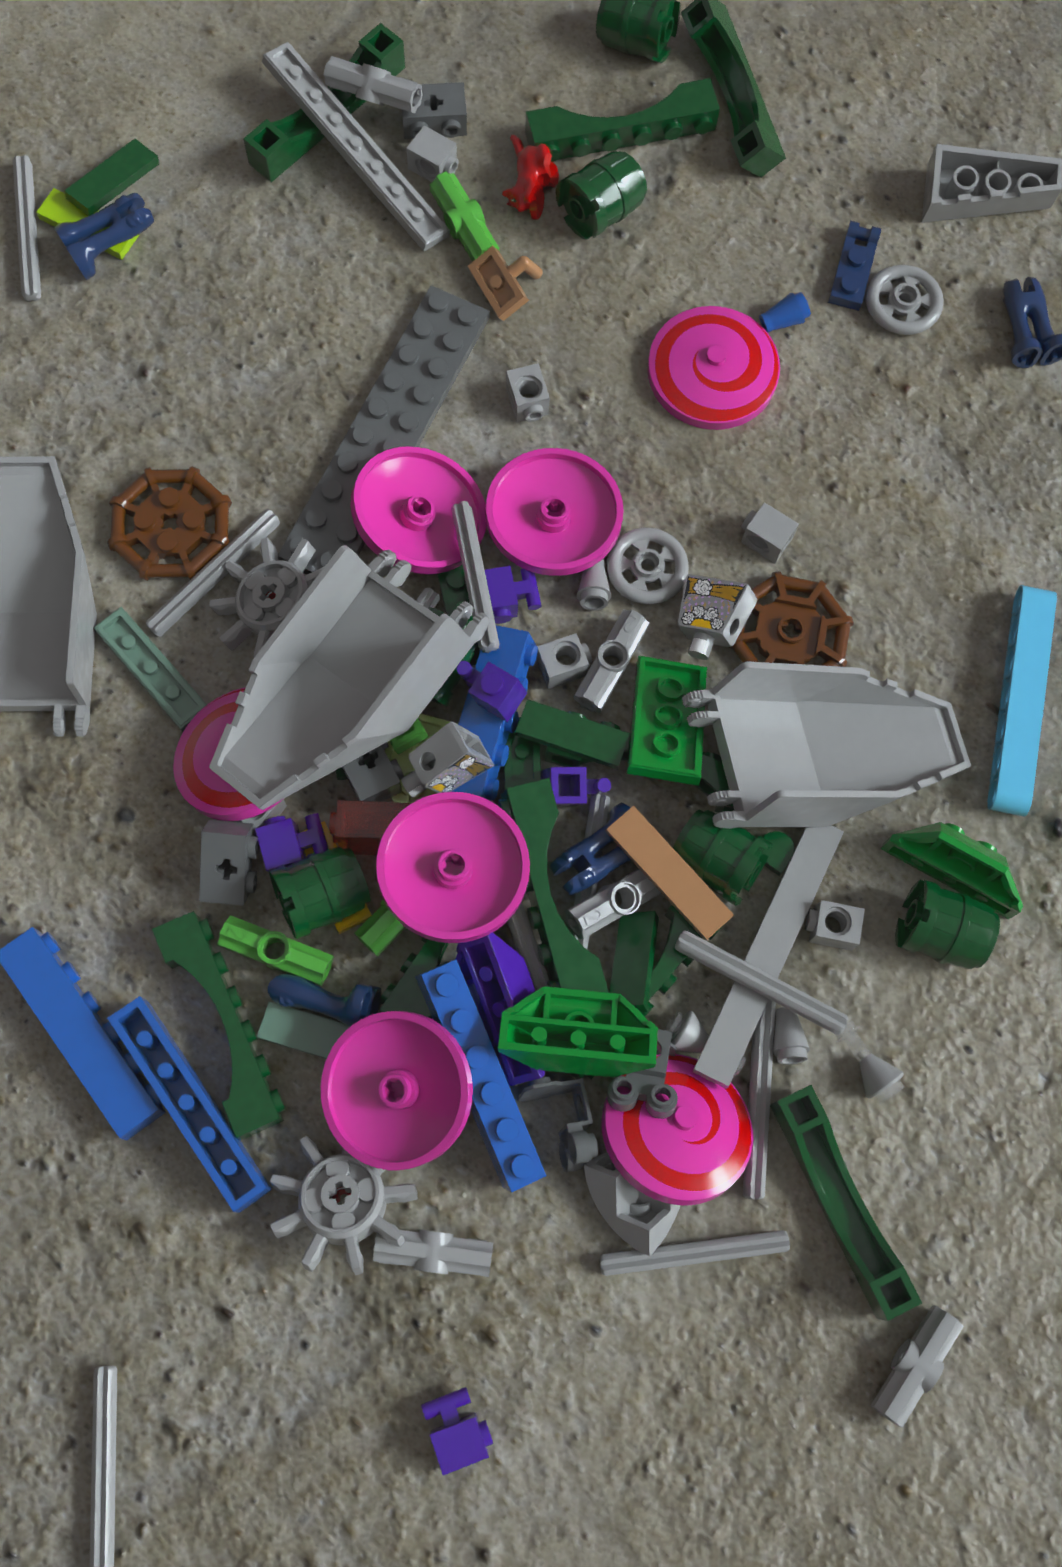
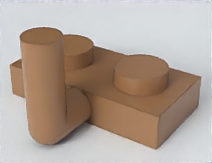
M491 246L468 265L469 270L495 313L503 321L529 301L516 277L525 272L533 279H539L543 273L542 269L527 256L519 257L508 266L499 250L494 246Z

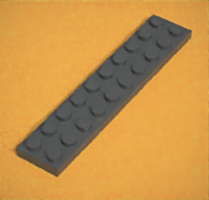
M430 286L278 553V560L288 562L302 538L308 540L316 550L303 571L305 574H310L326 566L342 545L348 546L359 556L365 542L353 522L351 494L360 471L370 459L383 451L397 447H419L490 318L489 310L434 286Z

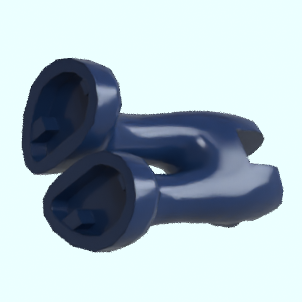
M131 193L128 196L122 195L114 203L97 213L76 222H65L54 227L86 280L96 274L94 260L99 254L139 235L154 223L151 211L148 208H144L145 202L138 193ZM109 227L108 229H105V230H103V231H101V232H99V233L93 235V234L96 233L97 231Z
M1027 277L1024 281L1023 291L1018 279L1006 281L1003 286V302L1009 315L1015 342L1010 353L1012 363L1020 368H1029L1035 365L1038 360L1042 366L1062 360V334L1055 335L1052 330L1045 295L1037 278ZM1027 316L1032 321L1035 338H1033L1032 333L1030 331Z
M621 802L614 806L609 812L610 820L589 837L565 850L549 865L554 876L563 873L571 867L576 869L578 875L574 876L562 887L569 895L579 893L591 887L621 865L631 861L619 846L600 858L594 857L599 850L614 842L606 833V829L630 809L628 805Z
M281 974L271 980L267 988L271 999L281 1007L306 1008L338 1019L350 1027L359 1020L378 1013L380 1007L381 988L372 985L357 984L351 990L349 996L345 997L333 994L302 977Z

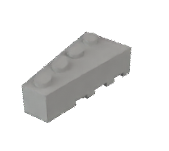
M936 144L927 164L922 223L1050 209L1062 191V159Z

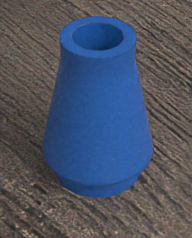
M791 292L769 310L760 314L759 320L761 326L769 333L773 330L803 324L805 319L810 317L811 313L805 296L801 292L797 294Z

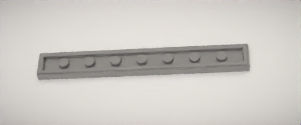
M289 42L263 54L262 63L424 252L448 238L450 229Z
M832 825L828 827L805 828L744 959L745 962L778 979L844 831ZM734 981L693 1069V1073L727 1089L762 1015L768 998Z

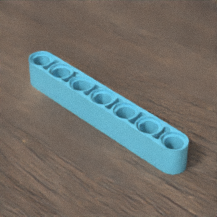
M1020 585L1014 597L987 799L989 810L1025 817L1032 804L1057 604V593L1054 591Z

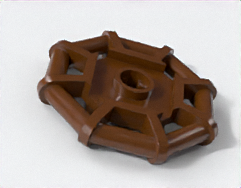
M193 466L189 469L151 470L150 467L145 468L144 473L118 496H112L109 502L110 506H112L110 539L107 541L109 549L116 551L139 573V578L143 580L189 577L191 580L230 543L228 539L229 507L232 505L230 497L223 495L200 474L199 468ZM157 483H184L181 490L171 487L160 490ZM151 486L153 494L139 506L130 504ZM197 488L211 502L201 506L191 496L194 489ZM125 514L133 516L135 524L134 532L125 535ZM215 514V532L211 534L206 532L205 522L206 517ZM169 518L177 519L175 522L178 527L174 530L170 527L164 530L162 529L164 521ZM140 543L150 553L148 558L144 560L131 546ZM202 543L208 544L189 561L188 556ZM165 556H174L175 559H181L183 562L182 564H158L160 559H166Z
M780 571L773 572L770 578L752 588L758 600L773 591L776 593L777 598L768 605L767 603L764 606L756 602L751 612L757 616L755 631L744 633V625L735 644L729 648L734 650L742 663L748 661L759 662L747 646L748 643L755 642L758 645L759 652L767 658L765 662L804 665L818 655L826 660L820 666L846 667L847 661L845 657L850 627L854 625L852 616H847L827 589V583L823 580L816 582L782 575ZM786 590L810 594L807 599L787 595ZM817 599L831 616L830 619H826L823 614L820 616L816 611L817 606L814 602ZM788 624H793L794 630L799 632V636L787 637L782 632V629H785ZM831 629L836 630L833 650L825 646L827 630Z

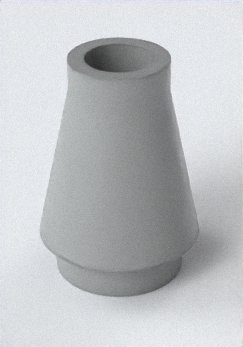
M603 559L582 573L577 598L580 601V605L587 610H601L608 605V601L611 598Z
M785 1007L776 1009L773 1054L777 1056L778 1063L790 1065L807 1061V1052L810 1051V1047L798 1014Z

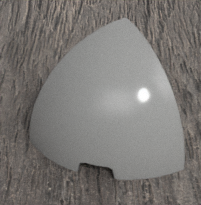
M608 1152L595 1157L584 1165L587 1185L595 1205L609 1226L625 1242L650 1257L669 1232L681 1205L660 1202L638 1191L619 1173L611 1161Z

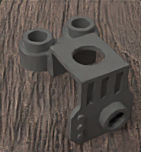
M658 1029L656 1055L660 1054V1056L656 1058V1066L654 1068L629 1073L626 1076L617 1077L610 1082L607 1100L613 1109L622 1112L629 1111L635 1107L638 1100L645 1101L648 1113L655 1118H668L674 1113L678 1101L677 1093L671 1086L664 1084L669 1055L675 1056L677 1049L671 1043V1031ZM624 1086L629 1088L631 1092L623 1095L617 1091V1088ZM658 1093L665 1094L669 1097V1100L661 1102L656 1099L655 1095Z
M542 1077L529 1081L528 1087H525L517 1097L520 1102L544 1099L553 1095L572 1092L578 1122L568 1123L560 1130L559 1155L561 1165L566 1173L582 1170L583 1166L590 1162L592 1157L598 1155L595 1135L593 1133L587 1134L586 1132L593 1124L583 1078L551 1082L550 1077ZM580 1097L583 1103L584 1114L581 1110Z

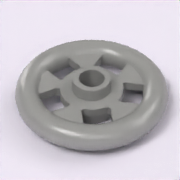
M894 265L887 267L874 276L867 288L866 304L872 318L881 327L896 334L913 335L926 331L937 322L943 310L944 299L939 284L929 273L915 266ZM902 278L904 283L896 287L892 286L890 280ZM921 284L928 293L920 296V291L916 286ZM879 294L889 295L888 304H880ZM920 305L928 309V312L923 317L915 313ZM893 312L906 316V320L900 321L893 318Z
M637 528L623 534L617 539L607 558V572L614 588L625 598L640 604H658L675 596L684 586L689 570L688 558L680 542L669 533L656 528ZM649 541L664 546L662 552L659 554L653 549H647ZM630 546L639 551L633 556L632 560L623 556L626 549ZM664 561L675 562L674 574L664 573ZM643 564H650L653 570L645 571L641 566ZM627 570H631L633 576L637 579L631 584L626 581L622 574ZM660 581V589L647 590L646 583Z

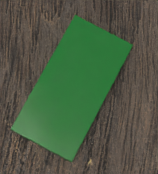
M638 656L626 774L699 785L702 770L704 727L690 726L687 717L691 713L705 712V706L699 708L685 707L682 698L690 692L706 689L707 667Z

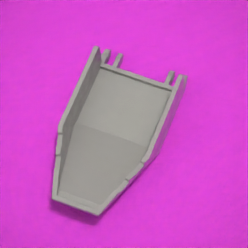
M55 456L0 457V712L54 711V734L56 737H63L66 730L65 711H75L76 736H85L90 723L96 633L93 627L96 626L97 612L85 553Z
M342 545L252 660L248 670L252 674L245 691L239 692L235 702L239 706L231 725L226 724L209 768L261 810L268 808L408 731L474 643L482 639L490 623L489 616L482 612L478 613L462 630L472 615L474 608L466 601L462 602L450 616L444 613L439 617L397 588L405 582L406 577H408L412 570L409 562L401 560L395 564L397 556L388 549L382 551L367 566L351 548Z
M748 661L741 663L713 689L693 691L682 698L685 707L699 708L708 705L709 711L691 713V715H688L687 720L688 724L693 727L713 725L729 790L710 794L707 797L708 803L711 806L733 804L735 811L720 812L712 817L714 826L719 828L828 827L900 799L971 767L951 703L916 689L908 692L898 688L897 682L888 678L882 682L870 677V671L862 668Z

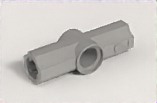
M331 56L325 65L323 74L325 85L356 94L355 97L382 106L387 104L415 113L421 104L423 96L422 85L415 81L393 76L389 71L363 63L362 66Z
M625 609L621 612L606 641L599 647L597 657L574 695V700L581 707L591 712L601 713L617 682L624 675L627 664L650 625V622L642 614L634 610ZM607 656H614L621 663L611 666L603 659Z
M638 868L618 881L602 886L597 893L565 911V921L570 931L578 939H584L621 916L634 913L640 905L661 894V892ZM616 891L620 893L622 898L620 907L615 902Z
M419 1229V1232L399 1230L405 1242L401 1247L388 1243L378 1233L376 1234L373 1261L398 1266L414 1267L413 1270L448 1274L449 1271L489 1277L493 1242L471 1238L453 1237L454 1234Z
M932 1305L912 1339H907L896 1352L891 1362V1369L893 1370L870 1406L886 1419L902 1428L922 1394L929 1392L939 1380L944 1370L943 1360L964 1325L948 1312L936 1305Z

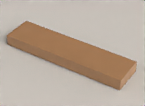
M634 805L606 829V833L704 940L707 941L734 916Z

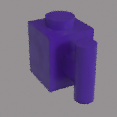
M511 566L485 570L495 624L506 623L512 618L517 617L518 600L526 599L528 610H537L542 607L535 573L522 568L520 570L522 581L514 582Z
M461 661L456 667L457 672L470 688L468 692L480 707L508 723L527 694L519 679L489 661L482 672L474 669L467 661Z
M550 767L541 771V780L550 779L557 806L587 804V795L602 794L611 789V782L607 778L587 779L586 767Z
M318 813L305 816L307 831L300 832L298 824L291 818L286 819L285 816L270 818L264 821L265 826L255 829L266 871L269 872L281 865L287 867L306 858L305 849L313 847L316 854L328 850Z
M467 1387L421 1404L426 1420L438 1415L442 1416L444 1425L430 1431V1438L443 1476L489 1458L487 1446L494 1444L486 1420L478 1422L476 1413L463 1418L459 1417L457 1408L471 1403Z

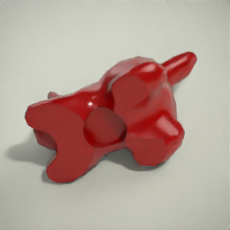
M513 134L510 136V140L517 157L518 178L515 186L504 190L502 195L508 198L507 205L516 208L519 212L530 209L532 219L538 220L544 209L545 195L543 189L546 186L555 188L559 180L558 168L554 162H551V151L546 144L541 143L538 146L528 145L524 148L522 140Z

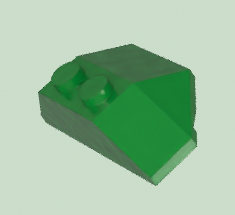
M938 822L892 834L883 843L881 850L948 887L993 908L994 912L1007 919L1019 914L1023 908L1006 857L997 853V849L993 845L984 841H975L964 835L965 832L954 824Z
M544 986L521 1000L515 1006L509 1007L502 1012L498 1052L536 1070L617 1077L656 1066L658 1027L651 1021H648L621 994Z

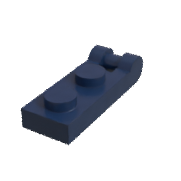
M850 220L828 303L859 311L882 229L874 226L871 229L860 227V223ZM855 239L867 242L866 247L854 244Z

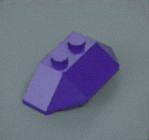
M493 932L477 940L457 943L455 960L459 964L508 1084L512 1086L542 1078L545 1075L544 1070L533 1069L498 1052L502 1012L509 1007L515 1006L536 991L524 957Z

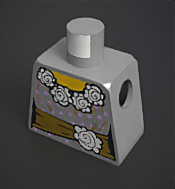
M687 574L678 618V627L686 638L692 640L688 651L689 655L700 660H708L713 644L731 647L735 644L758 600L748 584Z
M451 721L409 754V760L414 771L403 777L401 781L406 791L412 797H415L427 788L437 793L451 792L495 765L480 738Z

